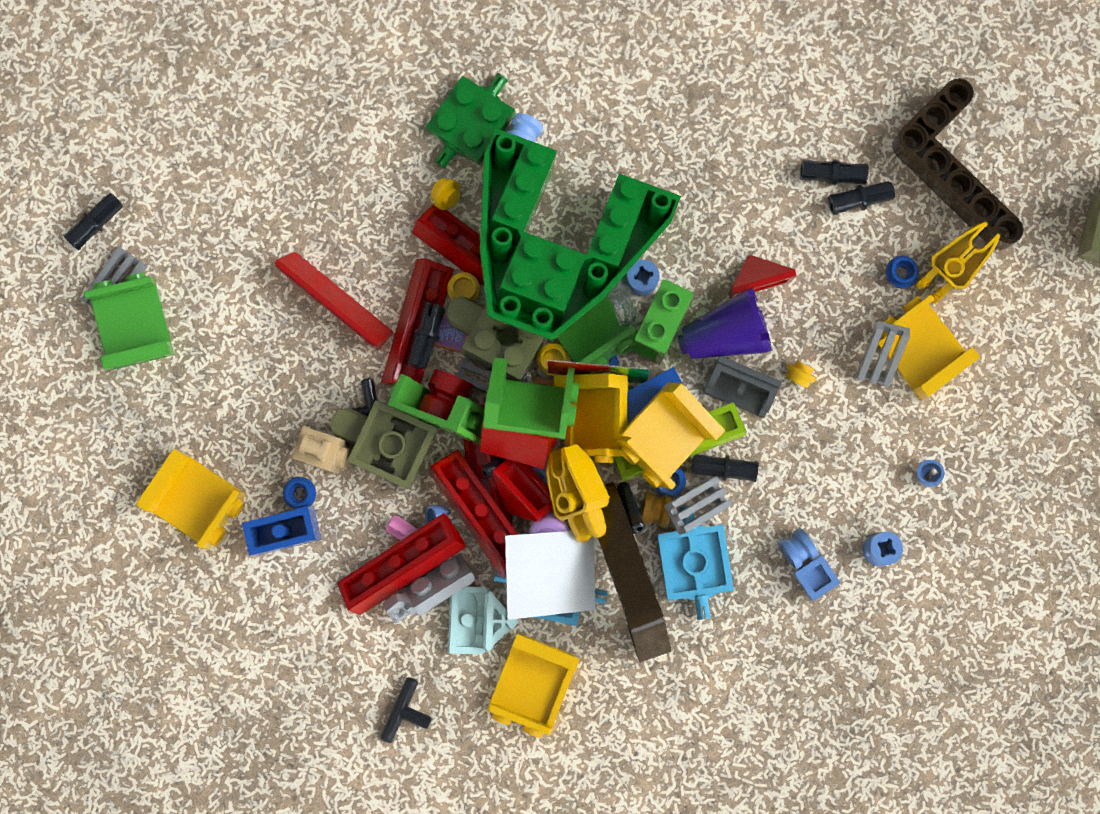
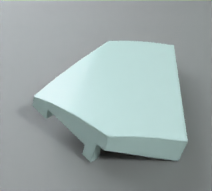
M466 586L450 597L447 653L483 654L486 651L489 652L493 648L492 646L510 629H513L519 621L517 619L508 620V610L500 603L493 592L488 591L486 587Z

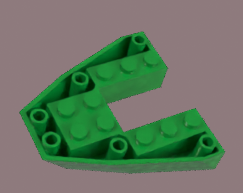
M496 128L484 154L480 253L487 315L490 318L553 341L607 296L671 224L681 196L619 173L587 255L528 233L553 173L557 150Z

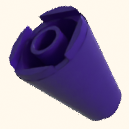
M754 288L745 290L682 327V335L677 337L683 355L689 353L691 359L761 354L773 351L762 310H760L756 302L758 298Z

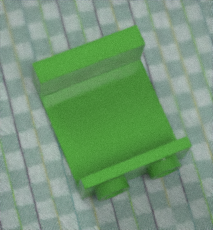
M145 273L128 275L125 277L126 282L114 285L111 280L98 282L92 285L93 290L84 292L85 298L91 300L105 356H100L103 370L112 371L174 355L156 280L151 276L146 277Z
M663 279L634 339L636 345L630 351L660 365L694 293Z
M605 296L556 338L573 362L608 365L609 359L617 354L622 356L635 347L636 341L634 339L637 335V329L634 325L629 327L609 298Z
M494 357L485 401L483 428L565 439L567 425L574 426L577 405H570V402L577 403L580 383L573 382L575 368H568L566 387L563 388L506 380L508 359Z
M400 374L398 381L391 388L388 406L440 430L481 445L484 408L458 395L448 420L418 410L423 395L430 394L431 390L406 375Z

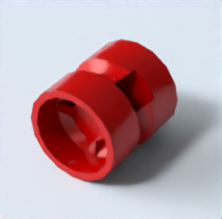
M434 369L428 383V387L431 390L430 394L423 395L418 410L448 420L457 396L469 399L474 385L455 375Z

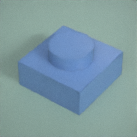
M823 555L817 556L793 572V575L811 601H815L841 583Z

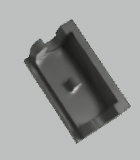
M720 356L714 365L703 393L729 404L734 402L736 407L765 418L782 381Z

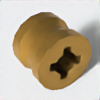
M646 492L641 514L644 524L655 523L660 528L667 529L670 516L664 505L672 501L673 497L665 495L662 498L655 497L652 492Z

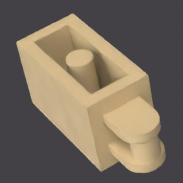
M303 426L292 459L340 475L341 470H347L350 465L347 460L352 452L349 450L351 444L343 439Z

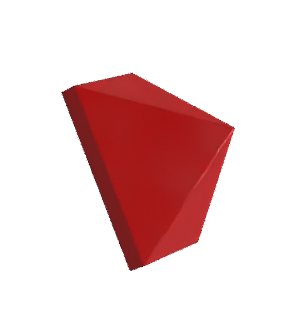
M749 255L728 293L729 299L747 289L754 288L755 292L791 282L797 276L795 269Z
M507 459L492 471L493 479L506 512L538 522L553 510L549 487L529 465Z

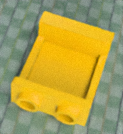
M609 373L574 375L573 382L580 383L577 403L570 402V405H577L574 426L567 425L565 447L577 444L588 456H593V463H613V456H622L620 453L622 447L615 439L627 427L628 376ZM567 375L554 376V386L565 388Z
M518 632L487 708V711L493 713L491 718L505 725H510L511 721L524 725V732L541 738L543 733L550 736L580 657Z

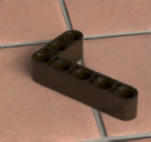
M961 78L953 79L900 130L892 143L893 152L969 227L987 221L988 225L978 234L986 243L998 232L999 226L1005 227L1010 234L1009 240L1000 236L995 247L996 250H1004L1022 237L1024 231L1022 222L936 139L973 99L974 91L970 82ZM949 92L958 94L961 103L952 101L949 97ZM926 114L934 115L938 119L939 125L930 124L926 119ZM909 136L913 138L916 142V147H908L904 143L903 137ZM927 159L936 160L940 169L935 171L929 168ZM951 181L960 183L963 193L960 194L953 191L950 184ZM976 203L981 204L986 209L985 217L976 213L974 208Z
M614 482L604 484L609 495L608 504L606 507L601 508L607 532L599 537L598 541L623 608L636 655L641 663L670 653L671 646L660 604Z

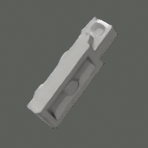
M459 553L423 577L416 579L398 594L395 593L383 603V606L389 617L396 624L405 617L415 613L421 616L473 583L476 578L463 555Z

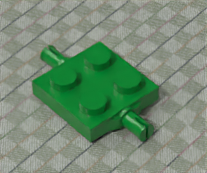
M500 73L496 74L487 88L478 86L462 76L426 125V130L440 139L445 146L434 160L441 168L446 169V166L455 154L467 157L480 165L484 160L485 151L495 129L504 131L516 114L515 109L501 101L498 97V94L508 82Z

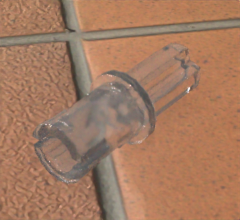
M624 277L606 296L612 302L618 324L621 326L631 325L636 319L630 298L631 287L626 285Z

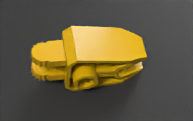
M987 221L968 228L932 255V268L915 286L919 290L926 288L939 273L947 282L932 294L935 298L934 304L938 303L953 287L955 289H966L991 256L1000 238L998 232L982 247L974 246L973 239L988 225Z
M577 444L549 453L546 476L554 516L561 521L568 519L571 531L575 537L574 539L580 543L587 542L592 536L599 538L605 535L607 528L601 508L607 506L609 495L592 459Z

